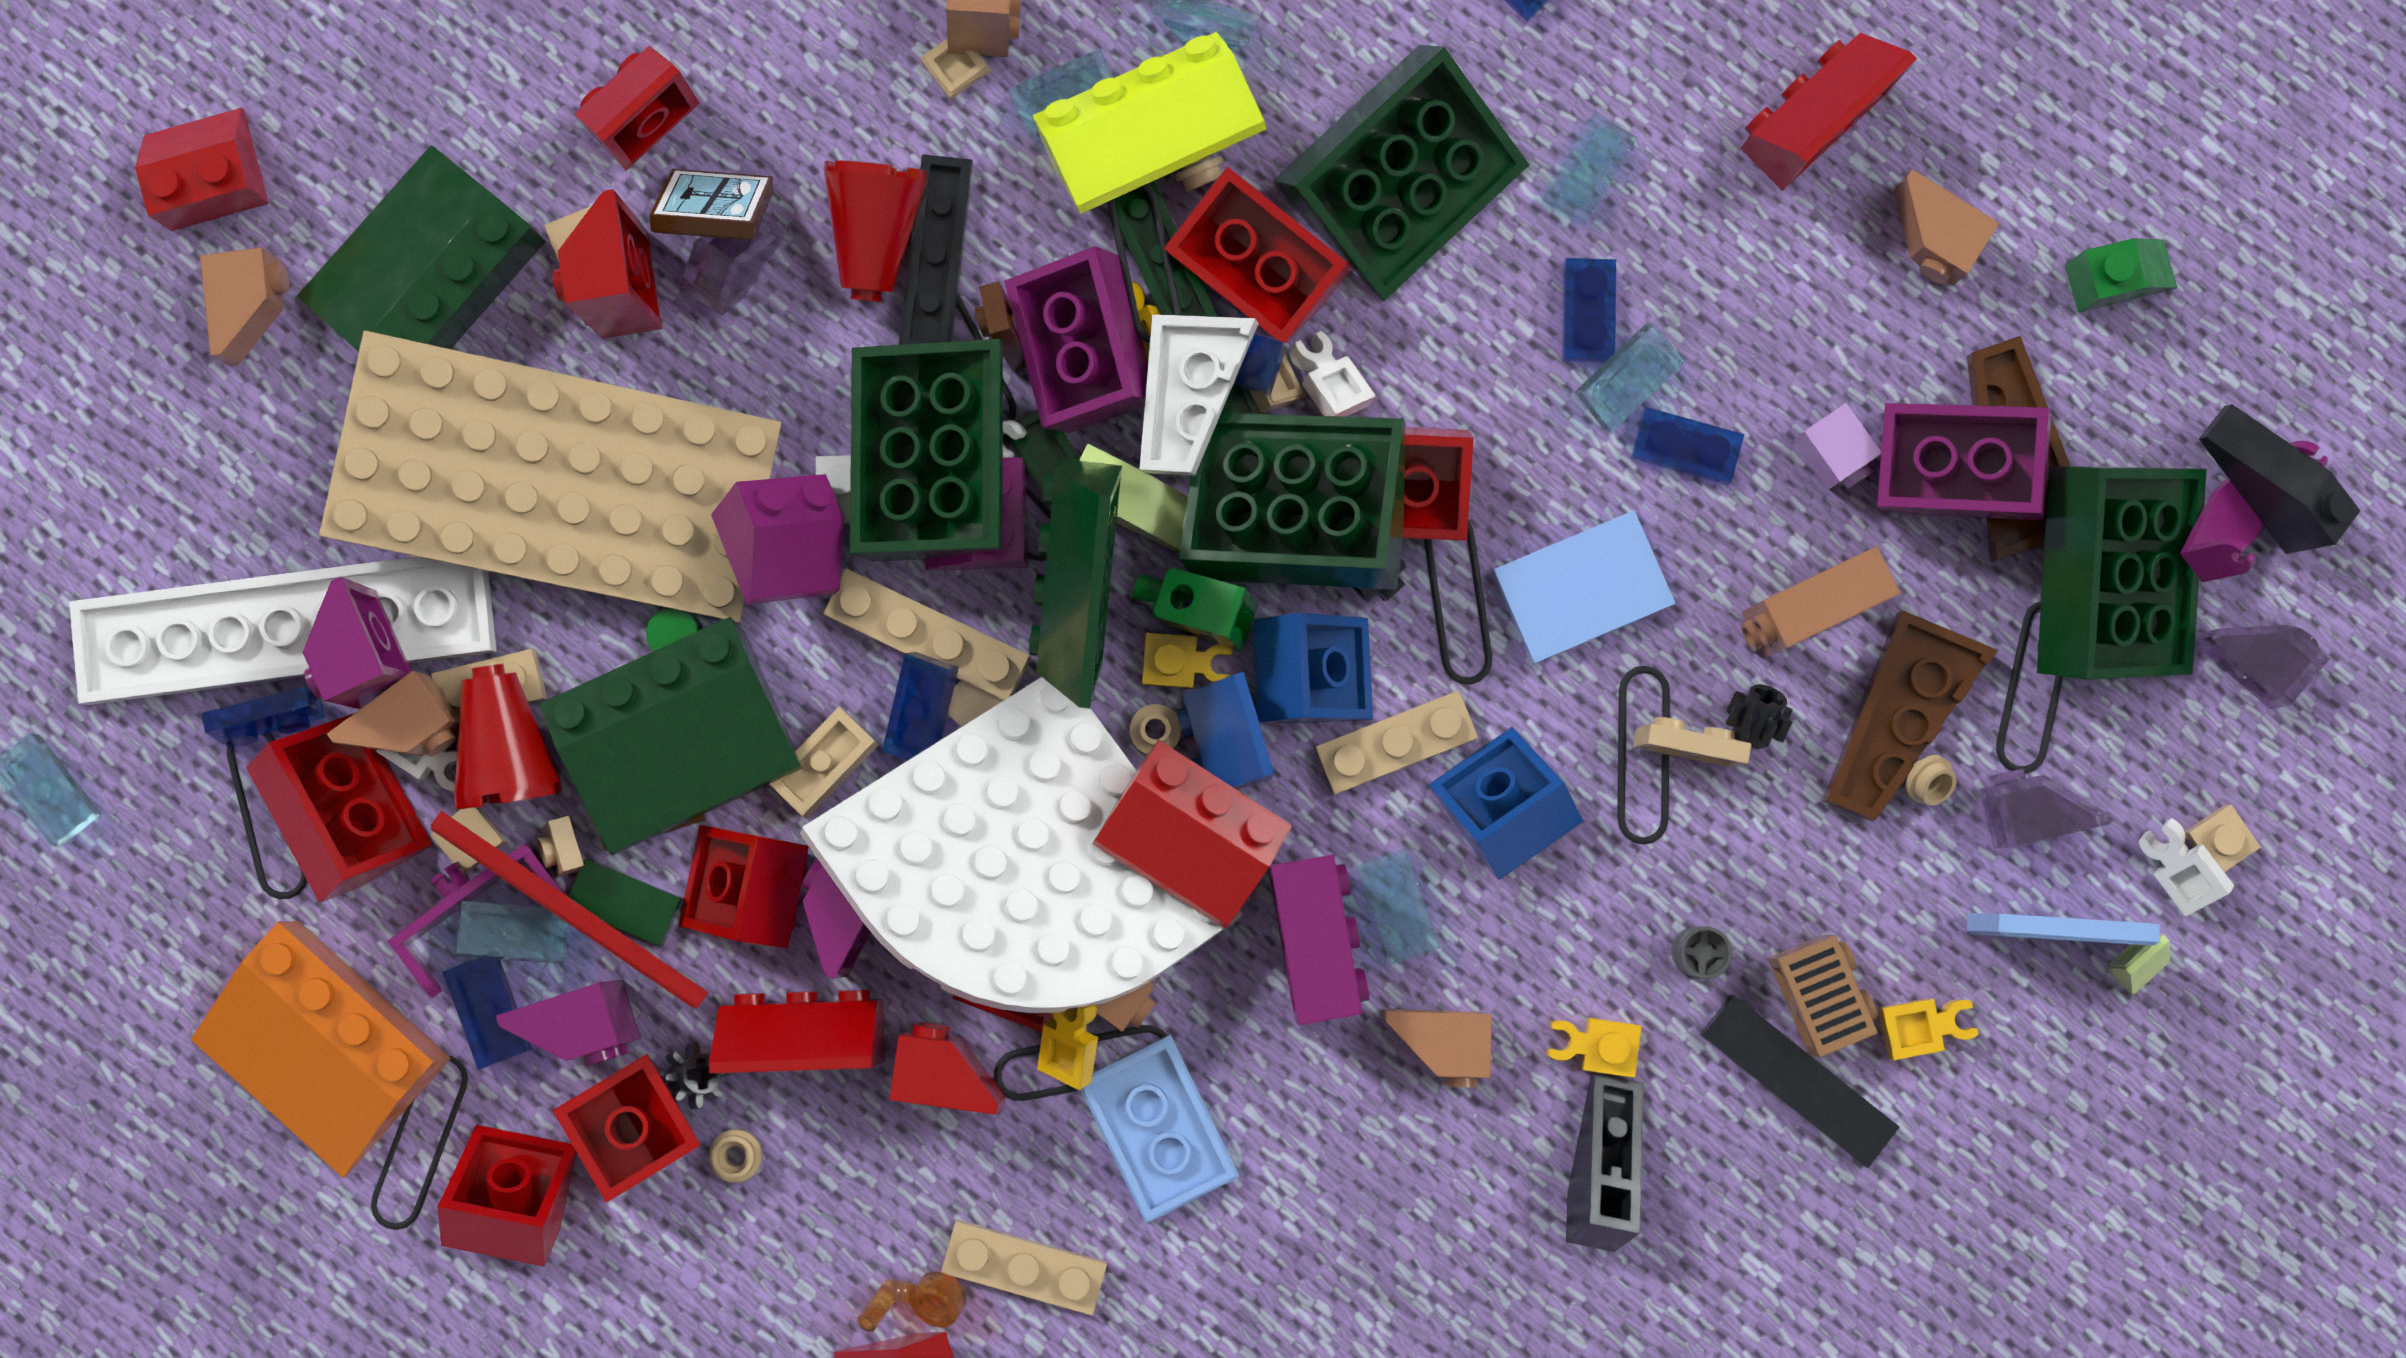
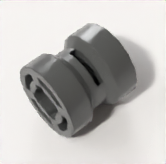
M1693 926L1682 930L1673 940L1671 948L1672 960L1677 969L1687 976L1701 979L1716 978L1723 974L1730 966L1733 956L1732 946L1727 936L1719 929L1709 926Z

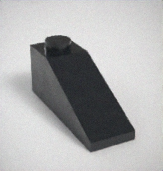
M2233 404L2224 406L2199 437L2200 442L2285 554L2336 545L2360 512V509L2331 471Z
M1598 1073L1590 1076L1567 1191V1243L1616 1252L1640 1234L1643 1083Z

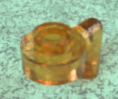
M938 1271L924 1274L917 1284L887 1279L881 1284L858 1316L857 1323L863 1330L873 1332L894 1302L911 1305L914 1313L923 1322L934 1327H948L956 1321L964 1309L967 1301L963 1287L954 1277Z

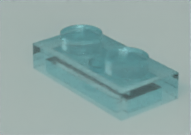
M1155 0L1151 13L1163 17V24L1174 30L1191 32L1194 27L1211 34L1217 32L1228 47H1239L1240 42L1248 45L1255 36L1260 20L1259 15L1212 0Z
M1099 48L1008 89V92L1029 139L1033 140L1040 135L1032 115L1045 110L1054 101L1069 99L1091 89L1097 82L1103 79L1114 77Z
M1594 112L1545 193L1542 202L1585 226L1638 137Z
M1646 323L1574 393L1604 430L1613 432L1684 363V360L1656 324Z
M29 733L0 756V782L50 846L61 847L101 815V812L40 734Z
M1406 849L1356 866L1390 965L1440 948Z
M462 901L459 908L455 956L563 964L566 956L568 923L545 907Z

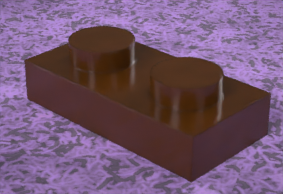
M999 281L979 286L983 306L976 307L975 312L982 336L1003 341V357L1012 371L1025 368L1026 363L1006 292Z

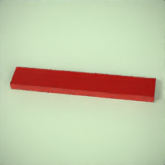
M442 810L430 826L432 828L430 830L693 1009L695 1007L698 1008L707 996L708 992Z

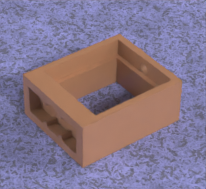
M1876 546L1742 611L1745 622L1740 625L1741 631L1749 647L1753 651L1760 649L1765 658L1901 594Z

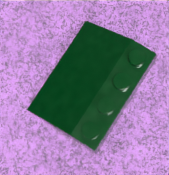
M1418 45L1273 181L1313 230L1341 258L1353 267L1352 270L1385 301L1529 166V163L1446 48L1442 46Z
M430 145L300 291L297 297L358 352L363 331L452 349L546 241L532 226L434 146Z
M1001 339L853 347L851 369L850 554L876 562L923 560L1002 549L1003 341Z
M1221 413L1195 476L1191 475L1179 560L1189 572L1219 581L1397 590L1404 520L1406 432L1404 418Z
M1059 459L1055 467V473L1046 472L1044 480L1043 504H1051L1052 507L1050 524H1041L1038 555H1046L1047 561L1045 575L1037 574L1033 604L1042 606L1041 625L1032 624L1029 655L1038 656L1036 673L1079 708L1090 709L1103 664L1122 465Z
M2049 466L2043 577L2040 594V626L2037 644V673L2084 680L2193 674L2199 578L2180 552L2204 508L2207 469Z
M731 616L539 703L556 750L609 854L612 856L803 769L749 639L744 630Z

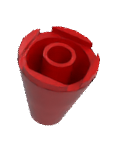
M827 160L824 162V176L841 288L851 289V299L881 302L882 292H893L927 183V172L907 167V172L897 171V168H893L892 165L844 160L831 162Z
M504 663L471 668L473 678L462 680L454 791L455 809L482 807L484 803L502 804L563 792L560 777L517 673H505Z

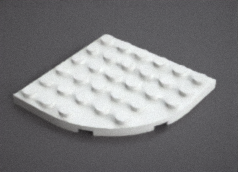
M1043 677L802 827L800 835L862 922L895 958L912 970L914 968L924 976L939 983L941 989L974 1003L1002 1010L1026 1013L1064 1012L1069 1008L1110 1002L1137 990L1225 930L1092 844L1136 772V769L1091 709L1079 708ZM1240 910L1235 916V918L1232 920L1230 925L1236 922L1243 915Z

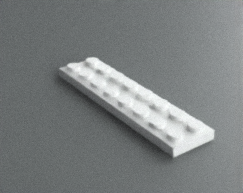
M409 557L69 601L78 704L93 705L305 677L304 670L309 668L302 652L329 584L332 580L339 577L377 591L408 664L497 652L488 571L421 557Z

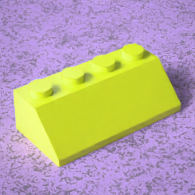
M1217 32L1208 36L1195 37L1187 42L1184 47L1162 57L1149 58L1142 62L1139 67L1115 78L1103 79L1097 82L1091 89L1069 99L1054 101L1045 110L1032 115L1049 160L1080 214L1267 129L1263 116L1234 54Z

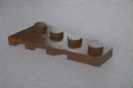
M2021 336L1972 352L1967 356L1972 405L2048 408ZM2052 416L2044 520L1986 518L1991 563L2044 545L2049 466H2070Z
M1906 611L1897 612L1822 802L1868 821H1875L1914 767L1913 764L1926 746L1931 744L1943 728L1942 724L1955 706L1961 703L1970 691L1976 677L1984 666L1991 662L1999 650Z

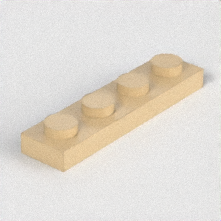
M846 568L841 576L840 590L836 594H832L823 615L1001 700H1006L1014 695L1032 658L1016 648Z

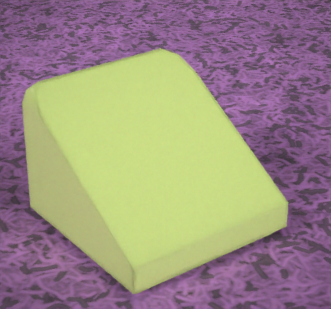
M2160 935V943H2156V945L2130 944L2108 964L2110 966L2108 969L2134 995L2169 964L2170 941L2165 935Z

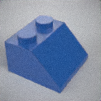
M1293 613L1253 620L1256 698L1259 723L1293 724L1373 720L1368 618Z
M1244 672L1231 675L1183 694L1185 707L1176 709L1184 739L1194 737L1200 755L1190 759L1191 761L1236 790L1272 779L1274 771Z
M1513 727L1428 784L1475 854L1498 881L1584 822L1565 783Z

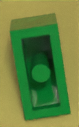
M2132 238L2087 249L2065 264L2078 313L2177 288L2163 239Z

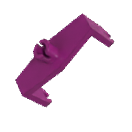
M2309 441L2290 443L2310 458H2312L2310 455L2314 456L2320 449L2318 445ZM2323 456L2321 459L2312 458L2324 467L2328 463L2327 456ZM2228 478L2212 491L2180 552L2202 582L2245 574L2255 563V554L2251 553L2247 557L2240 554L2257 538L2263 523Z
M524 843L508 854L510 858L519 864L526 861L535 875L566 895L549 870L543 866L541 859L529 844ZM458 861L444 869L452 879V883L445 874H441V872L436 874L430 882L433 886L435 885L444 899L388 940L394 951L430 997L434 998L442 992V989L410 943L459 911L502 879L489 869H486L470 880Z

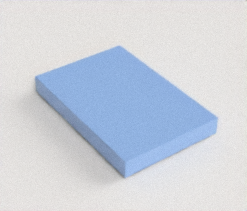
M1635 510L1495 568L1492 571L1532 665L1676 604Z
M1967 913V931L1969 934L2134 945H2156V943H2160V924L2013 914Z
M1171 1034L1094 1071L1092 1082L1081 1089L1145 1224L1240 1177Z

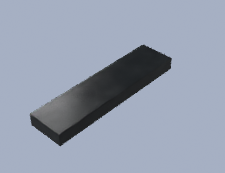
M922 154L920 170L927 172V183L913 224L899 345L953 342L973 172L972 159Z
M1735 995L1728 997L1700 1033L1703 1039L1866 1168L1871 1166L1900 1128V1126Z

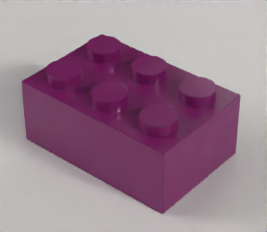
M1093 246L1004 280L1042 428L1072 433L1145 407L1148 359L1143 340L1137 335L1133 324L1119 256L1117 254Z
M1885 403L1877 507L1883 513L2044 520L2051 429L2050 409L2041 407Z
M1334 854L1270 865L1268 872L1296 1023L1304 1025L1362 1014L1360 1002L1369 1001L1370 998L1365 971L1361 968H1354L1351 949L1360 948V941L1355 916L1345 917L1342 896L1351 895L1346 865H1336Z

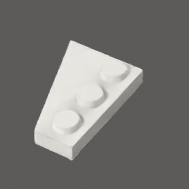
M1152 315L1140 470L1143 473L1195 476L1258 326L1255 318Z

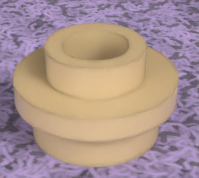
M1209 155L1183 167V171L1174 176L1177 182L1182 180L1185 190L1188 192L1217 180L1222 174L1219 165L1224 162L1221 155L1213 159Z
M1160 704L1147 705L1138 710L1130 723V736L1134 745L1145 754L1150 752L1158 740L1174 749L1181 737V726L1176 713L1169 707ZM1159 720L1165 725L1166 731L1161 738L1151 739L1147 736L1145 729L1150 721Z
M1930 755L1914 764L1906 779V793L1917 803H1926L1932 806L1938 805L1948 799L1953 793L1957 777L1948 760L1940 755Z
M732 1129L722 1133L714 1140L709 1151V1162L713 1172L720 1179L731 1183H739L751 1178L758 1171L762 1163L763 1153L758 1139L750 1132L742 1129ZM731 1146H739L745 1151L746 1157L742 1165H733L729 1162L727 1153Z

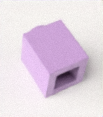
M1847 403L1794 439V442L1828 490L1841 481L1847 489L1874 472L1868 463L1881 454V450Z

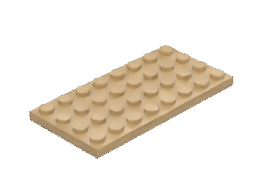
M363 331L319 536L723 620L731 616L735 622L740 623L744 597L711 514L736 482L770 479L782 423L744 413Z

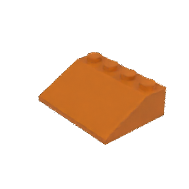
M299 921L277 922L240 963L190 1039L342 1178H345L451 1059Z

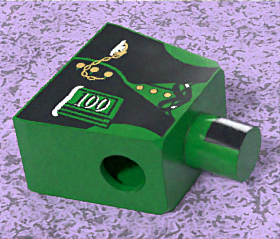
M1172 567L1168 568L1164 580L1140 574L1132 594V603L1154 609L1153 617L1163 627L1190 636H1196L1199 639L1217 645H1225L1243 653L1258 608L1257 602L1244 587ZM1193 598L1192 603L1187 608L1182 609L1184 602Z

